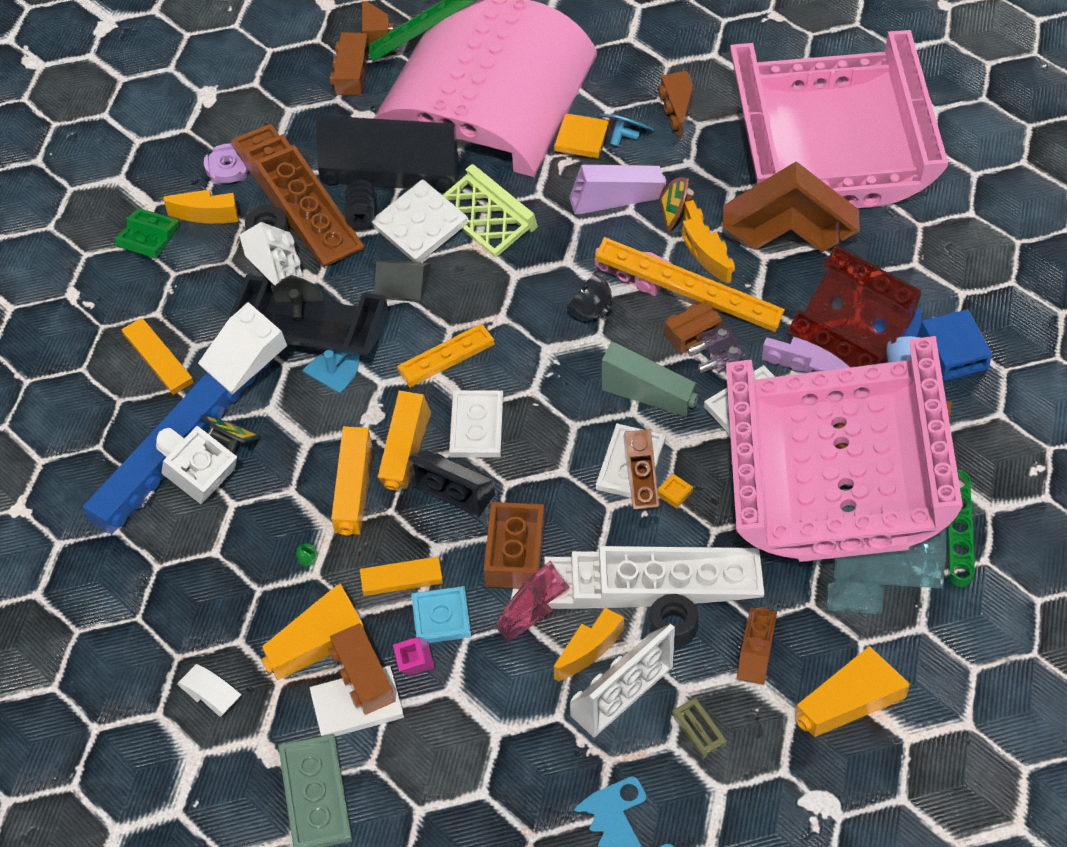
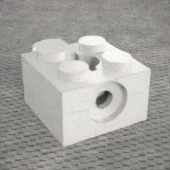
M198 426L186 438H183L171 428L163 429L157 435L156 449L166 456L163 460L162 474L201 505L235 469L237 456Z

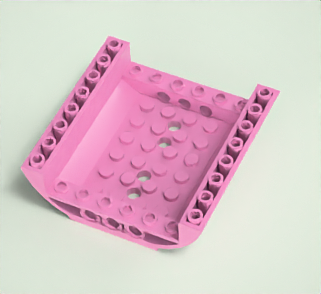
M936 336L909 339L911 360L755 379L752 360L726 363L737 532L746 541L768 553L797 558L801 562L909 550L910 546L935 536L949 526L959 514L963 504ZM837 423L846 424L843 428L839 429L833 427ZM839 443L848 444V446L843 449H838L835 447ZM845 484L853 486L852 489L847 491L839 489ZM848 505L855 507L851 512H844L842 510L843 507Z

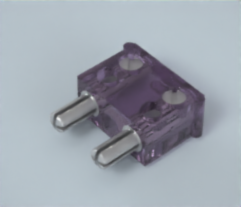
M723 322L721 326L700 334L701 342L687 347L690 355L705 350L710 360L698 365L701 373L712 368L721 373L726 370V363L745 360V351L726 322Z

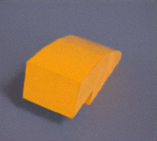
M210 190L163 197L168 216L198 223L239 222L234 193L211 196Z
M604 608L592 628L581 624L554 665V679L561 681L575 675L600 658L624 631V617Z

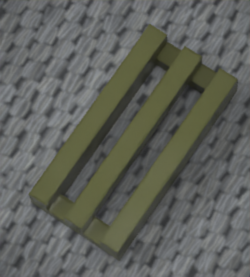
M696 697L672 710L673 718L702 759L707 757L708 753L716 752L720 746L721 748L726 746V739ZM691 707H693L716 741L712 742L701 724L689 710ZM681 713H684V715L687 717V719L692 724L694 729L697 731L699 736L702 738V740L706 744L705 747Z

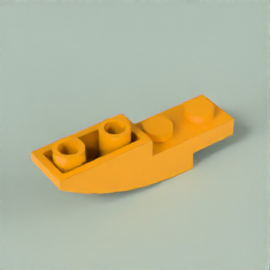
M694 200L684 202L685 220L682 223V238L686 246L708 272L726 284L731 283L732 272H735L733 259L727 256L725 241L720 240L717 232L710 233L708 225L704 226L702 211L700 208L697 209Z

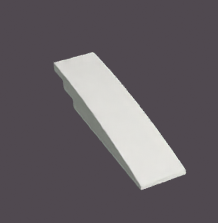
M600 546L599 552L572 551L571 557H544L545 609L650 607L658 598L666 594L686 596L694 604L764 597L759 548Z

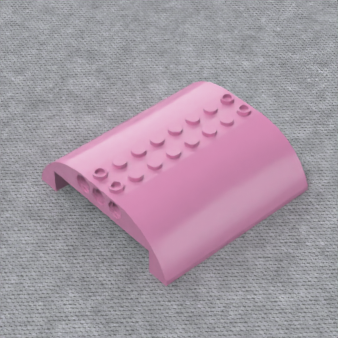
M476 0L423 33L373 119L455 124L457 139L511 152L513 172L535 177L562 125L565 113H568L597 56V51L588 35L578 24L568 16L545 4L531 0Z
M911 30L888 32L885 52L757 62L753 43L730 45L758 184L797 161L856 208H868L895 203L920 192L933 183L947 168L948 160Z

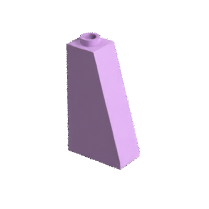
M581 165L569 198L574 214H584L659 199L662 190L665 189L666 178L662 174L660 166Z

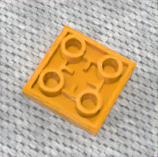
M565 113L554 145L555 151L599 158L609 128V120Z

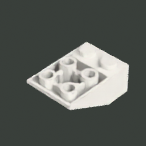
M260 222L239 235L245 256L275 286L279 281L290 275L305 279L301 272L300 259L296 254L294 239L290 232Z

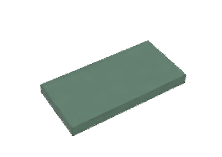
M334 734L278 745L293 847H328L351 842L352 837Z

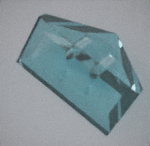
M860 573L842 578L828 584L827 610L882 614L883 588Z

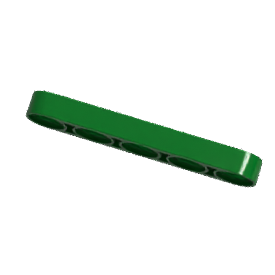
M957 470L958 479L965 484V486L960 487L962 502L966 508L960 510L957 517L946 527L948 577L952 584L965 587L972 582L975 572L971 480L966 472ZM962 523L966 526L967 530L958 532L954 530L952 525ZM958 545L964 546L968 553L960 555L953 548ZM958 568L965 569L969 576L960 578L956 576L954 570Z

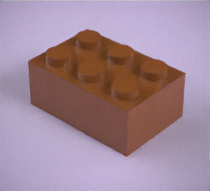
M491 502L484 562L485 587L539 589L545 527L544 504Z

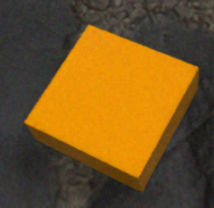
M672 473L657 489L658 496L677 509L693 492V486Z

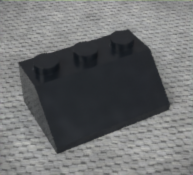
M425 450L411 454L408 458L413 488L475 516H481L495 495L494 480L488 475L474 472L461 463L456 464L449 461L441 454H434Z

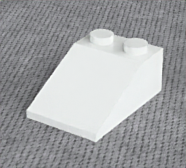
M248 302L227 321L198 364L229 393L234 394L279 354L287 344L282 331Z

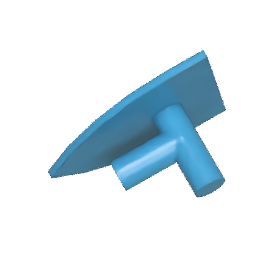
M600 113L602 117L617 121L610 144L619 146L622 136L637 140L639 136V131L627 128L625 124L650 131L655 130L618 115Z
M326 350L312 360L302 372L341 394L355 378L359 368L360 356Z

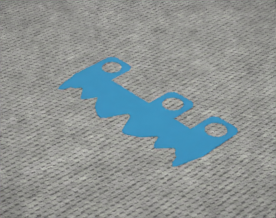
M628 777L601 789L575 807L574 811H586L595 815L589 828L590 831H604L598 847H641L623 812L644 802L646 799V793L636 777ZM626 784H632L638 789V797L633 801H625L620 796V789ZM665 844V845H662V846H660V847H674V846L671 845V844Z

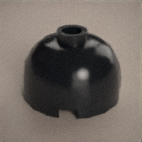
M594 273L566 308V311L582 321H593L598 316L604 318L612 308L609 305L612 298V290L609 284L597 273Z

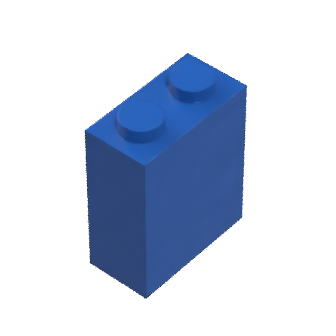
M968 309L953 311L947 315L930 317L922 321L919 338L936 336L943 381L989 369L993 354Z

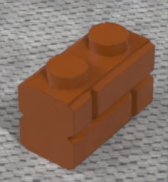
M707 301L698 305L692 304L685 312L679 315H671L664 322V335L670 344H673L676 351L681 354L687 351V347L717 334L718 330L721 329L722 320Z

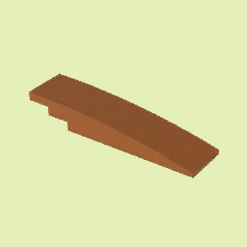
M272 124L231 139V146L273 205L283 211L289 226L323 267L364 250L365 246L354 230L347 225L345 217L296 146H291L283 134L279 135Z

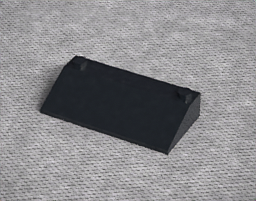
M317 115L316 117L317 158L321 183L349 185L355 180H366L374 187L411 189L423 179L436 191L446 192L458 182L460 169L456 129L453 123Z
M246 274L229 319L249 302L282 331L287 344L367 356L383 333L389 312L386 296L362 292L358 306L326 301L302 302L301 320L295 321L292 320V302L276 303L268 278Z

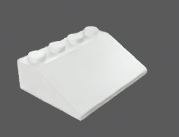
M669 624L648 634L643 640L638 639L625 656H619L613 661L608 671L604 674H598L584 692L579 691L573 696L570 702L571 717L593 738L673 668L675 627Z

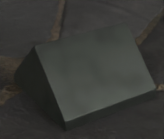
M393 259L376 261L374 294L384 295L389 300L421 303L430 270V263Z

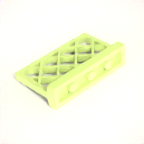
M471 164L466 169L467 175L442 196L447 200H456V207L461 212H471V220L462 230L496 258L527 230L532 233L538 225L533 212L474 164ZM470 184L473 187V193H461V189ZM487 198L488 205L476 206V199ZM472 199V206L460 207V200ZM488 211L487 219L475 220V212ZM502 211L504 216L503 218L491 219V212ZM517 223L520 226L516 231L506 232L507 224ZM503 224V232L490 233L491 225ZM487 225L486 233H475L474 226ZM502 238V243L493 248L490 245V239Z

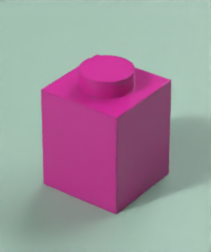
M416 637L393 645L400 672L412 676L435 668L429 643L424 639Z

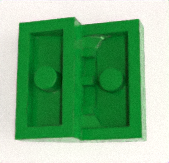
M138 208L126 219L127 227L114 238L115 246L157 258L175 234L179 226V220Z

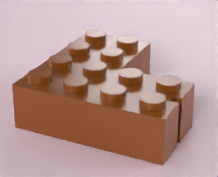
M795 161L723 205V227L754 250L792 229L821 252H824L839 243V233L840 239L843 241L860 231L859 209Z

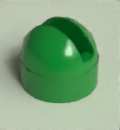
M304 543L297 548L296 559L301 566H311L317 561L318 555L313 545Z

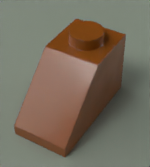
M362 1V33H367L368 43L370 44L392 31L394 25L389 23L387 13L367 1Z

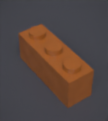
M341 32L340 41L336 42L337 57L333 58L334 72L330 74V84L334 86L336 95H362L369 55L367 33Z
M356 624L331 635L332 647L328 648L333 662H339L342 667L339 670V674L344 685L350 684L353 690L349 694L355 708L360 706L364 715H367L394 703L393 689L361 624Z

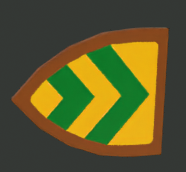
M679 177L674 179L667 185L659 197L667 232L672 230L681 211H684V202L690 201L694 195V191L688 188V178Z

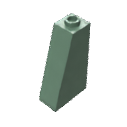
M610 342L602 359L603 391L686 417L690 408H695L699 394L695 393V382L615 342Z

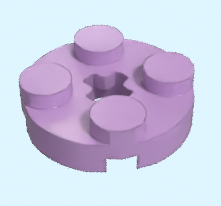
M231 144L216 146L212 149L213 153L209 156L207 154L204 158L206 174L214 184L243 181L248 176L247 172L249 170Z

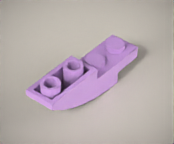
M766 337L763 345L762 360L768 361L771 364L789 367L796 371L811 373L850 368L841 359L827 350L796 337H793L791 344Z

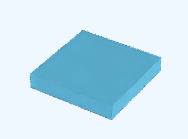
M465 586L411 593L416 637H420L428 643L471 637Z

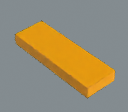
M439 556L360 569L363 596L443 584Z

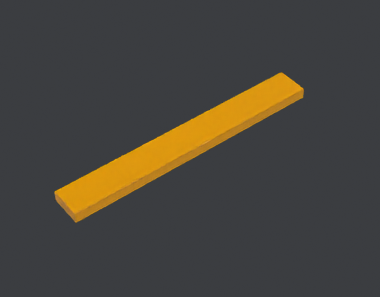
M606 237L603 238L594 259L701 303L707 301L713 308L773 332H776L785 310Z

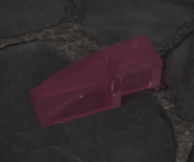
M551 560L537 570L521 586L498 620L495 627L508 642L553 610L548 603L570 588Z

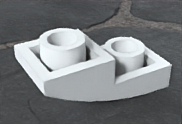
M198 664L177 684L197 703L202 700L220 717L241 696L239 692L220 677Z

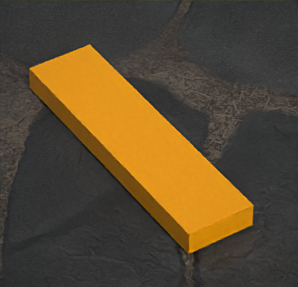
M143 318L121 329L124 337L172 395L194 383L191 375Z
M481 323L398 365L397 370L407 385L412 387L495 345L494 339Z

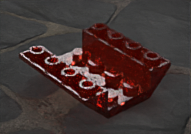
M835 245L823 266L828 269L805 311L798 310L787 332L827 350L849 367L887 363V343L891 341V344L895 343L896 338L904 336L915 317L922 290ZM841 296L844 300L843 306L837 310L833 309V299ZM879 319L885 320V330L880 333L875 332L874 323Z

